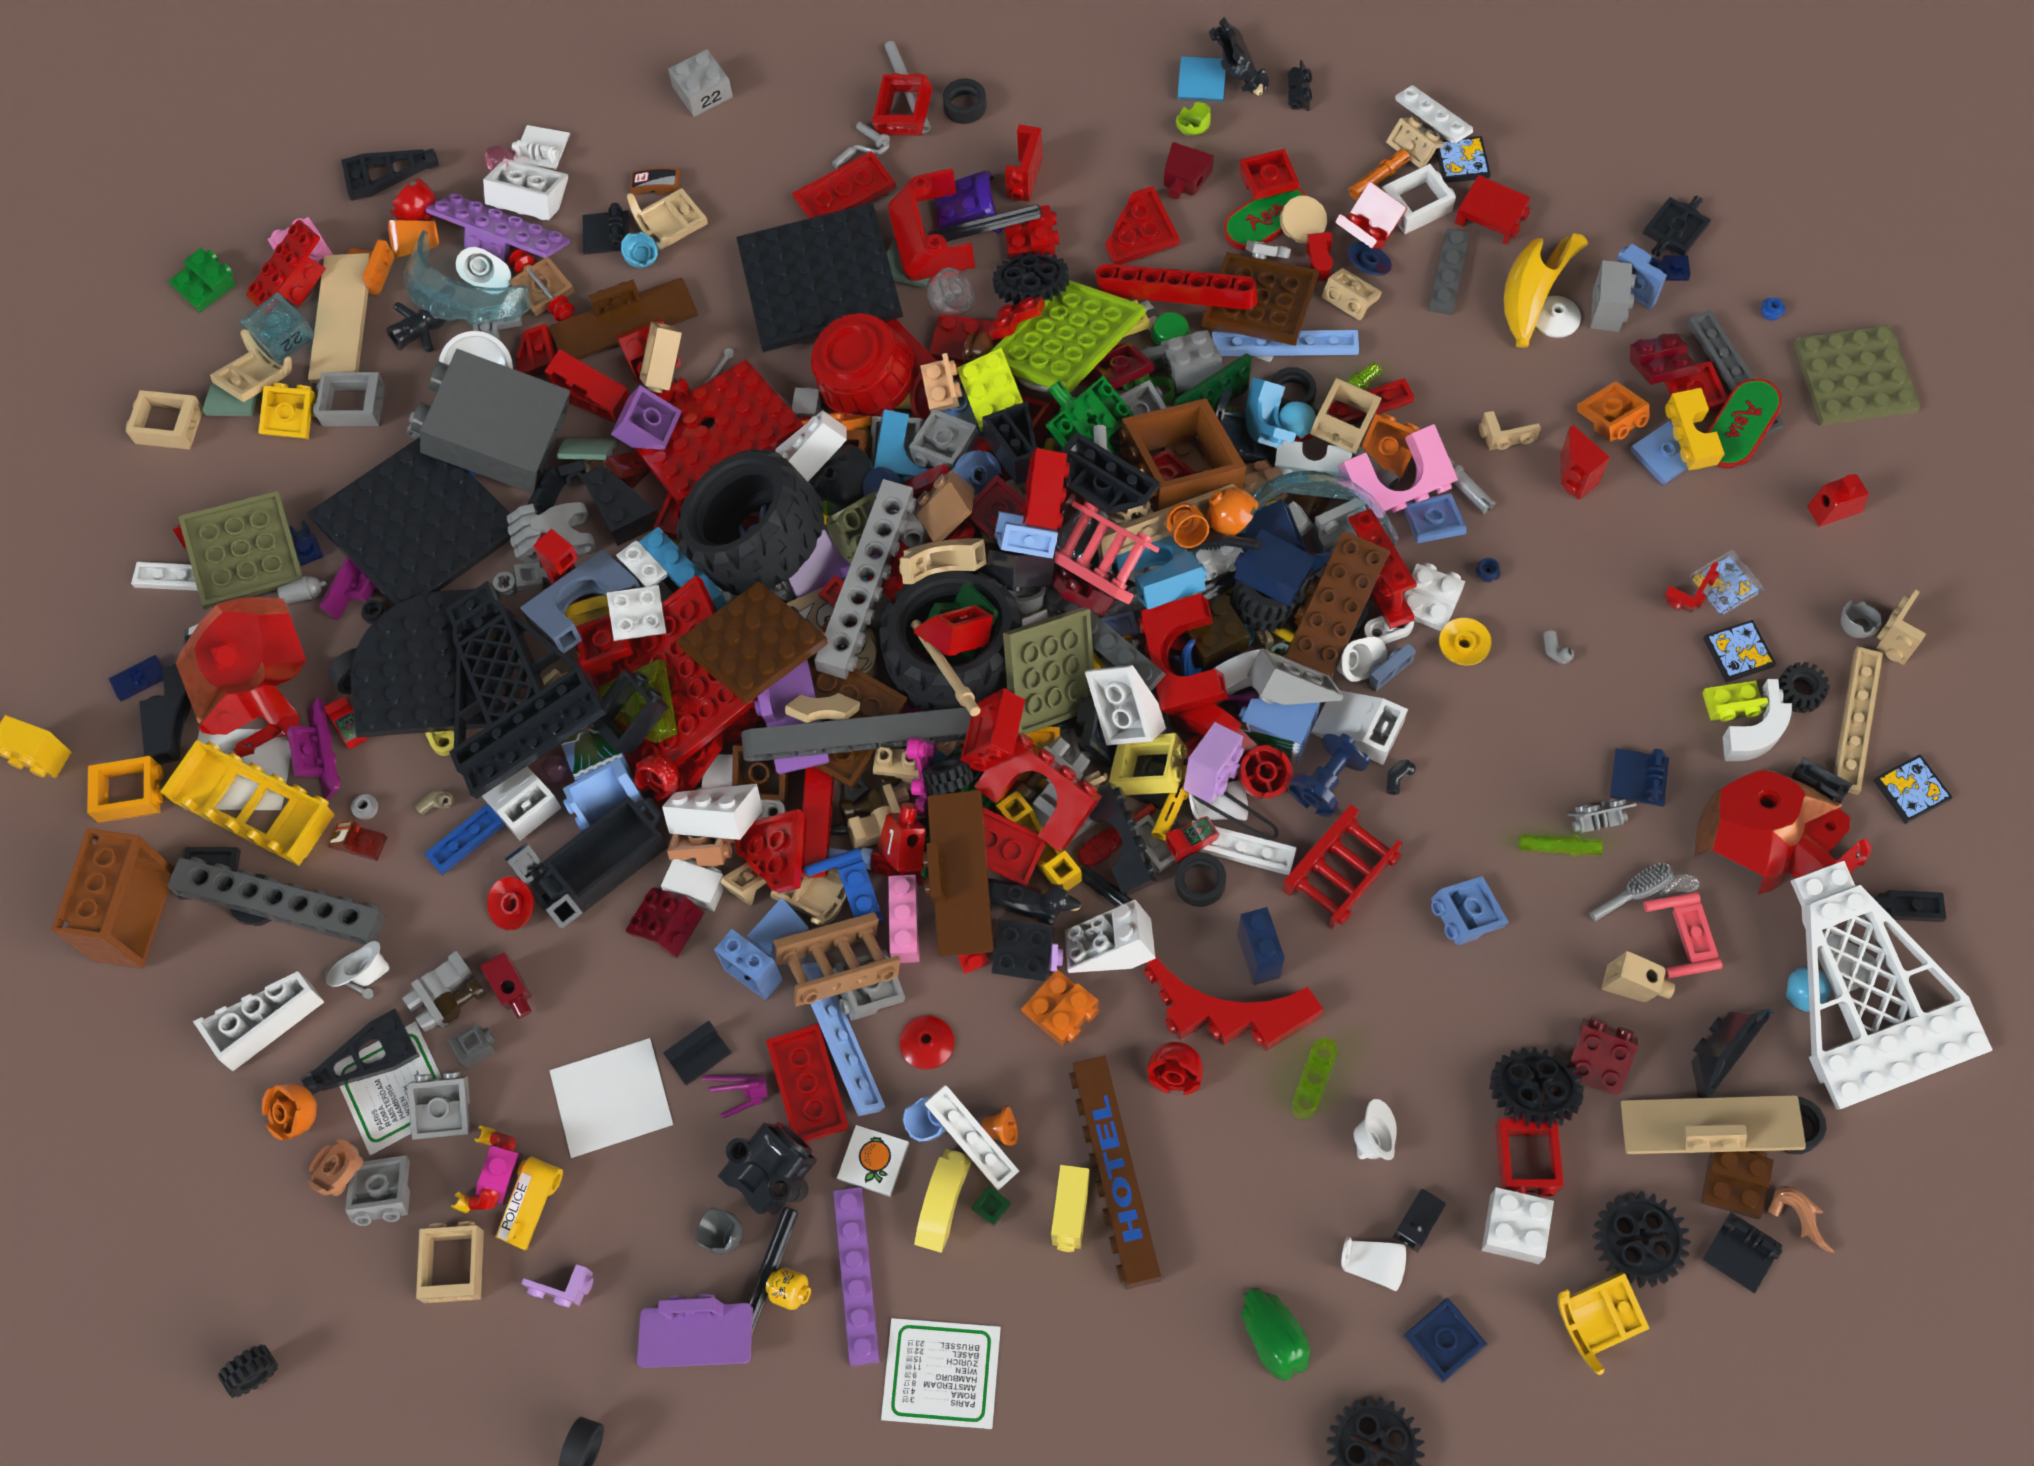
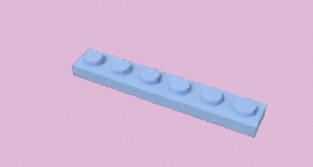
M1358 330L1301 331L1296 346L1226 331L1212 332V340L1221 356H1242L1245 353H1248L1250 356L1358 355L1359 353Z
M817 962L801 964L809 981L824 977ZM838 995L812 1003L813 1011L857 1115L862 1116L880 1112L885 1108L884 1102L848 1018L841 1011Z

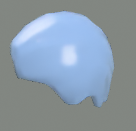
M931 1096L920 1098L913 1105L907 1107L903 1115L905 1130H907L910 1137L919 1142L936 1139L946 1132V1129L923 1104Z

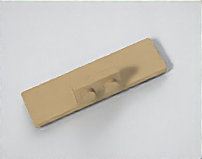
M1797 1096L1621 1101L1626 1154L1804 1150L1806 1146Z

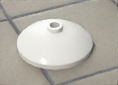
M469 331L455 336L445 345L439 358L440 362L449 365L457 348L513 369L511 356L504 344L496 337L480 331Z

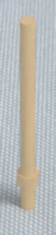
M914 620L911 623V627L914 630V628L922 623L919 620ZM918 636L955 691V697L960 705L965 706L971 716H977L980 713V708L974 701V694L968 687L963 685L942 652Z

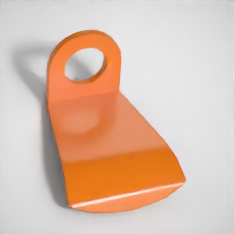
M389 220L388 222L389 240L396 259L439 246L435 220Z

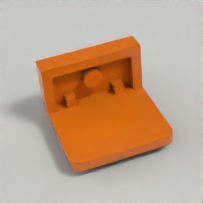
M378 239L373 251L351 248L347 253L371 254L362 279L369 291L368 294L377 296L381 293L395 259L387 241Z

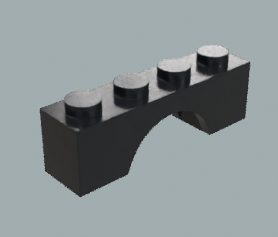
M1110 782L1098 787L1097 793L1102 798L1089 816L1092 821L1110 823L1118 830L1122 839V853L1112 871L1121 893L1131 895L1157 883L1154 876L1157 874V869L1151 859L1148 860L1144 852L1147 850L1146 843L1143 837L1137 835L1134 826L1137 823L1132 812L1126 810L1124 805L1126 797L1122 788Z

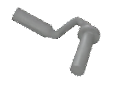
M860 121L857 123L856 128L875 141L876 147L879 150L862 145H854L848 147L833 160L832 165L836 169L840 168L855 155L857 150L867 153L872 151L874 155H882L889 148L890 137L885 133L879 134Z

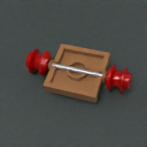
M523 249L514 250L509 257L508 263L518 275L510 279L509 284L535 317L548 310L553 315L555 321L560 322L571 318L574 312V305L569 303L567 297L573 294L575 290L567 278L549 257L535 264L534 257L529 255L528 251Z

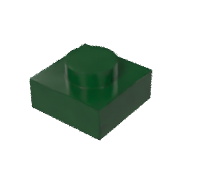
M988 1185L972 1205L971 1210L994 1227L1009 1209L1011 1202Z

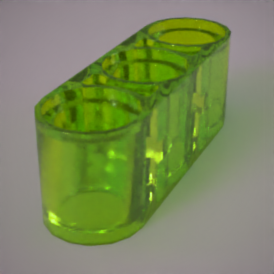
M1319 1038L1313 1044L1294 1095L1291 1109L1295 1117L1300 1120H1309L1314 1117L1333 1067L1338 1049L1335 1042L1329 1038ZM1323 1048L1328 1050L1331 1056L1324 1059L1319 1057L1316 1051ZM1309 1074H1317L1322 1082L1312 1084L1307 1076ZM1307 1099L1311 1102L1312 1108L1304 1110L1300 1108L1298 1101Z

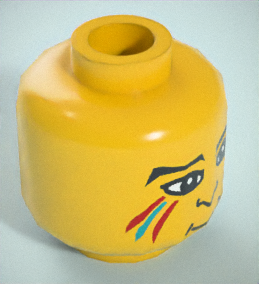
M785 1267L772 1272L766 1283V1292L768 1293L769 1300L773 1304L788 1310H795L801 1304H805L810 1297L811 1288L808 1287V1278L805 1274Z

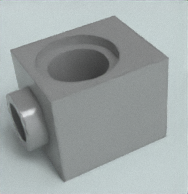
M795 387L792 411L798 418H812L821 412L822 406L819 389Z

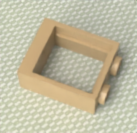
M652 321L640 380L648 387V390L662 393L663 389L670 391L682 333L674 326Z
M1336 378L1314 421L1310 434L1356 454L1382 398ZM1333 399L1367 413L1360 429L1326 414Z
M139 390L137 399L133 402L131 417L126 423V433L135 444L191 449L203 413V407L193 395ZM151 407L181 409L174 431L144 428Z
M458 1222L456 1227H447L446 1224L434 1223L430 1224L429 1228L420 1229L416 1299L423 1303L481 1300L484 1231L475 1225L474 1222ZM472 1239L470 1283L432 1286L434 1241Z

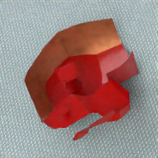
M248 597L216 604L198 624L182 648L176 662L199 723V730L202 734L227 735L258 717L263 718L267 721V726L237 743L233 749L235 754L242 758L254 754L257 747L273 738L288 737L287 730L290 726H299V714L276 687L296 677L307 661L284 599Z
M1761 770L1740 777L1713 794L1699 820L1694 857L1702 852L1714 851L1762 875L1763 879L1758 894L1760 895L1778 887L1787 873L1796 879L1845 861L1851 874L1858 866L1865 865L1871 853V844L1865 838L1858 841L1839 860L1833 859L1828 852L1850 830L1851 818L1841 810L1842 805L1804 783L1776 771Z

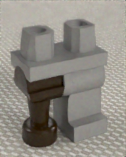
M1061 737L1054 740L1050 746L1045 745L1043 749L1052 753L1057 763L1073 769L1078 779L1082 780L1085 777L1084 771L1090 762L1087 757L1078 752L1071 762L1064 759L1062 756L1071 745ZM1032 771L1025 782L1020 780L1014 788L1031 801L1036 795L1034 790L1036 785L1043 778L1047 780L1049 784L1033 804L1051 817L1057 805L1056 789L1045 775Z
M457 951L448 956L449 960L441 966L426 973L420 980L416 979L411 985L414 989L402 997L411 1012L422 1005L426 1006L427 1010L415 1017L424 1032L437 1025L444 1029L449 1025V1022L459 1017L460 1007L473 997L479 1000L486 995ZM465 984L467 985L468 988L462 990L461 992L455 995L453 994V992H455Z

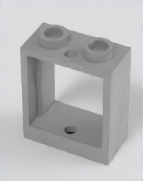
M322 372L320 382L317 383V403L313 405L314 416L318 418L322 427L380 426L386 388L379 372ZM334 391H366L363 410L331 411Z

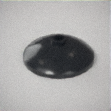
M843 443L808 481L821 497L824 507L822 514L831 516L863 498L862 481L865 475L874 467L869 456L859 447Z

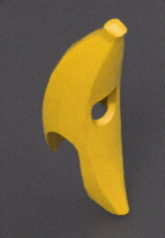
M1573 233L1571 237L1562 239L1546 264L1543 263L1540 256L1543 238L1533 239L1514 261L1505 283L1503 299L1505 316L1509 328L1516 338V347L1527 348L1529 346V340L1553 283L1570 259L1588 245V241L1583 235Z

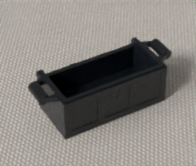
M628 796L543 861L548 870L544 878L539 881L540 886L552 900L569 894L582 913H584L668 848L661 833L655 828L664 812L651 797L634 803ZM644 805L655 819L650 821L639 808ZM553 875L563 889L560 892L550 881V876Z

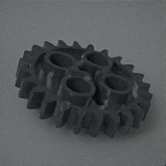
M1028 251L1025 256L1018 253L1017 258L1010 256V261L1003 260L1002 266H996L997 271L993 272L994 277L992 281L995 294H998L999 299L1004 298L1005 303L1013 301V305L1018 304L1027 297L1036 298L1042 296L1043 300L1047 299L1052 302L1053 296L1060 297V291L1066 292V286H1069L1070 280L1068 265L1064 263L1063 258L1057 259L1056 254L1050 257L1049 252L1040 255V251L1033 255Z
M1522 1047L1520 1055L1511 1050L1510 1057L1502 1055L1501 1062L1497 1061L1495 1063V1068L1492 1070L1489 1089L1493 1090L1491 1098L1498 1099L1496 1107H1505V1116L1513 1113L1515 1115L1514 1122L1522 1118L1525 1120L1526 1127L1531 1122H1535L1537 1129H1540L1542 1123H1546L1549 1128H1552L1554 1121L1562 1126L1564 1119L1571 1121L1573 1113H1578L1584 1097V1086L1580 1085L1582 1077L1575 1076L1576 1067L1567 1068L1569 1060L1558 1061V1053L1550 1057L1548 1056V1049L1539 1054L1536 1047H1533L1532 1053H1528Z
M1630 1191L1626 1194V1201L1621 1195H1618L1615 1198L1616 1205L1609 1201L1605 1205L1608 1211L1601 1210L1598 1213L1604 1221L1597 1220L1594 1223V1226L1601 1230L1592 1235L1593 1238L1600 1240V1243L1594 1247V1250H1603L1604 1253L1598 1260H1608L1607 1272L1615 1268L1617 1270L1616 1274L1620 1272L1625 1273L1629 1284H1632L1637 1279L1639 1288L1645 1286L1646 1280H1648L1652 1288L1657 1285V1278L1662 1284L1668 1282L1667 1274L1674 1278L1678 1274L1675 1267L1681 1269L1685 1266V1263L1680 1258H1686L1690 1254L1682 1249V1247L1691 1244L1690 1240L1682 1238L1683 1235L1689 1232L1688 1228H1680L1679 1226L1684 1218H1675L1673 1216L1676 1212V1207L1669 1210L1665 1208L1667 1204L1666 1199L1662 1200L1659 1204L1656 1203V1194L1654 1193L1648 1199H1645L1644 1192L1640 1191L1635 1199ZM1646 1216H1651L1657 1221V1229L1650 1228L1646 1224ZM1617 1221H1623L1628 1225V1234L1618 1230ZM1659 1233L1666 1234V1238H1651L1644 1244L1640 1240L1627 1243L1626 1245L1619 1246L1616 1244V1241L1633 1240L1638 1235L1641 1238H1646ZM1654 1245H1660L1664 1248L1665 1258L1658 1257L1653 1250ZM1625 1250H1632L1636 1253L1637 1263H1632L1626 1259Z
M1370 1397L1365 1399V1406H1362L1358 1400H1355L1354 1411L1346 1405L1343 1408L1346 1417L1339 1414L1335 1416L1336 1421L1340 1425H1330L1329 1430L1336 1434L1335 1437H1327L1326 1442L1334 1445V1448L1328 1450L1326 1455L1335 1456L1336 1458L1330 1466H1376L1377 1462L1381 1460L1388 1462L1390 1466H1421L1416 1462V1459L1425 1457L1423 1452L1417 1450V1447L1425 1443L1424 1440L1415 1439V1435L1421 1429H1412L1410 1427L1415 1418L1409 1417L1404 1419V1407L1398 1412L1394 1411V1401H1391L1387 1407L1383 1406L1382 1397L1378 1398L1376 1405L1372 1404ZM1367 1419L1371 1421L1374 1425V1433L1371 1435L1362 1433L1359 1429L1360 1420ZM1396 1432L1401 1436V1447L1394 1448L1388 1443V1433ZM1350 1435H1355L1368 1444H1372L1376 1440L1379 1442L1381 1450L1397 1454L1401 1459L1397 1461L1381 1451L1373 1455L1370 1446L1351 1440ZM1355 1447L1362 1451V1463L1356 1464L1350 1461L1348 1457V1450Z

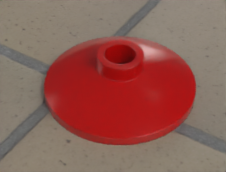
M504 877L498 880L490 889L487 898V909L491 920L504 930H516L523 927L531 918L534 910V897L529 885L522 882L518 877Z
M927 1015L911 1020L904 1027L900 1035L899 1044L904 1059L910 1065L918 1069L930 1070L940 1067L950 1058L954 1050L955 1041L950 1026L944 1020ZM924 1036L931 1037V1041L927 1044L922 1043L921 1039Z

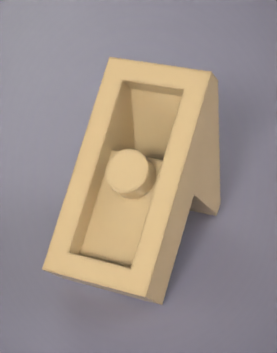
M748 862L721 878L722 885L731 894L749 906L753 903L756 890L767 883L748 865Z

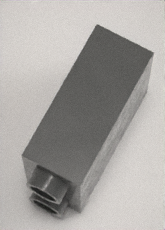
M456 348L449 365L439 361L433 370L429 389L437 393L432 405L420 402L414 413L411 430L420 433V453L533 493L540 481L567 416L570 390Z

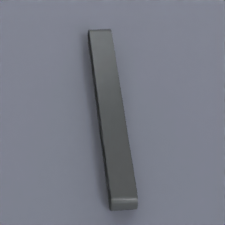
M966 707L748 729L741 733L743 756L745 761H764L879 749L880 747L907 746L909 737L921 738L927 744L960 741L966 738L971 715Z

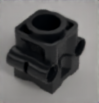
M780 1122L776 1124L763 1123L751 1139L735 1138L726 1146V1156L729 1162L719 1173L718 1177L727 1186L738 1189L744 1195L747 1204L756 1213L764 1214L770 1212L771 1214H777L786 1202L797 1203L806 1198L809 1188L803 1178L817 1162V1159L811 1154V1147L789 1127Z

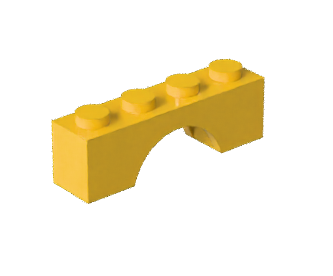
M1015 791L996 805L997 814L1037 833H1040L1043 829L1034 810L1018 791ZM1046 842L1036 866L1050 884H1062L1063 889L1068 892L1082 882L1081 869L1065 850L1059 852Z

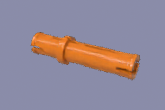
M1401 148L1390 158L1380 161L1379 166L1348 188L1350 196L1354 200H1358L1368 183L1378 185L1385 178L1392 177L1398 168L1410 161L1408 152Z

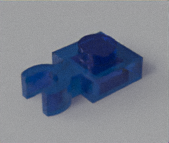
M1664 255L1662 261L1651 258L1649 263L1667 275L1665 281H1688L1691 275L1688 255Z
M302 521L303 529L300 532H296L293 526H290L291 534L295 539L293 542L300 566L324 557L317 537L314 533H311L305 521Z

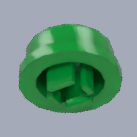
M1176 312L1161 314L1156 318L1151 328V339L1156 346H1160L1161 342L1172 338L1190 335V327L1185 317Z

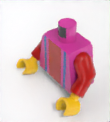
M482 1125L478 1127L482 1129V1133L479 1138L474 1140L490 1145L477 1183L476 1194L470 1197L457 1192L455 1197L459 1199L456 1204L451 1205L452 1208L466 1214L470 1209L489 1210L494 1208L496 1204L503 1205L520 1153L514 1152L517 1145L514 1137Z

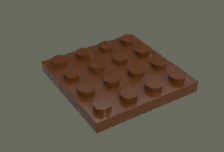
M1226 252L1219 274L1252 277L1256 282L1258 303L1251 309L1207 306L1202 318V327L1296 346L1319 278V270Z
M759 581L677 639L678 646L745 705L828 644L827 637Z
M817 653L808 662L816 698L830 697L839 693L860 702L859 711L849 719L901 714L909 701L906 696L857 668L853 672H849L846 680L816 671L815 658ZM821 719V722H824V721H834V720H833V719ZM876 749L828 754V763L814 767L853 789L875 755Z

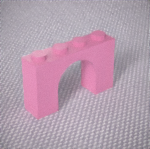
M1435 424L1414 432L1405 438L1417 468L1416 479L1413 485L1406 491H1393L1381 484L1367 453L1341 463L1338 469L1351 499L1353 500L1361 496L1365 502L1364 511L1372 508L1379 520L1385 517L1383 512L1392 509V512L1395 513L1407 508L1406 502L1414 499L1415 503H1419L1430 498L1428 493L1437 490V493L1440 494L1451 489V483L1457 481L1458 478Z

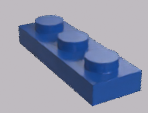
M486 804L425 852L424 855L441 875H444L503 828L505 824L494 810Z

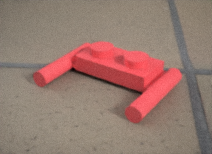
M1698 891L1643 902L1645 912L1671 907L1674 909L1672 913L1689 964L1665 968L1667 979L1722 969V962L1718 957Z

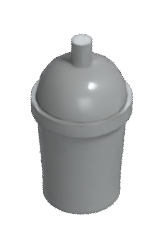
M303 576L299 580L279 586L277 589L279 598L284 599L286 605L306 600H315L321 594L322 587L327 585V581L320 582L316 577Z

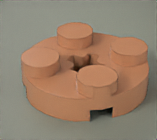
M336 1140L339 1144H335L333 1147L326 1145L319 1151L310 1165L309 1172L312 1174L311 1181L308 1180L310 1188L321 1195H341L346 1188V1184L363 1165V1158L359 1156L358 1149L347 1140Z

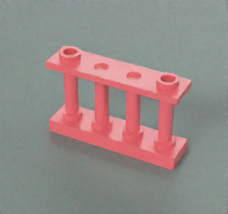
M1073 501L1072 506L1082 511V514L1064 547H1060L1059 551L1054 550V562L1114 598L1130 604L1134 595L1125 590L1127 587L1126 581L1145 547L1158 553L1160 548L1151 544L1153 538L1140 531L1135 535L1097 513L1099 509L1085 501L1084 505ZM1091 517L1100 521L1081 558L1078 557L1075 561L1072 559L1074 556L1072 552ZM1111 527L1118 532L1098 568L1095 567L1094 571L1090 570L1092 565L1090 561L1108 528ZM1128 537L1136 541L1117 578H1113L1112 581L1107 580L1109 577L1107 573L1126 538Z

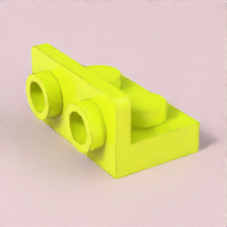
M1756 681L1705 688L1702 692L1711 721L1721 720L1726 722L1739 716L1756 717L1762 714L1769 703L1767 698H1761Z

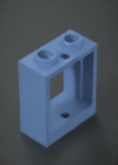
M733 929L728 932L714 949L723 969L765 1001L783 981L775 961ZM746 976H749L751 979H750V980H746L745 977H746Z

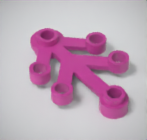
M909 737L906 748L907 758L916 759L920 778L912 780L911 793L912 795H923L917 798L915 802L917 806L916 814L922 817L928 815L927 798L931 795L927 791L922 770L925 767H929L932 763H937L930 761V758L936 757L937 746L936 743L927 744L921 738Z

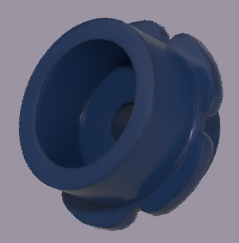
M1493 558L1481 560L1475 568L1476 575L1481 577V580L1484 582H1491L1493 579L1497 580L1500 577L1501 571L1499 570V563Z

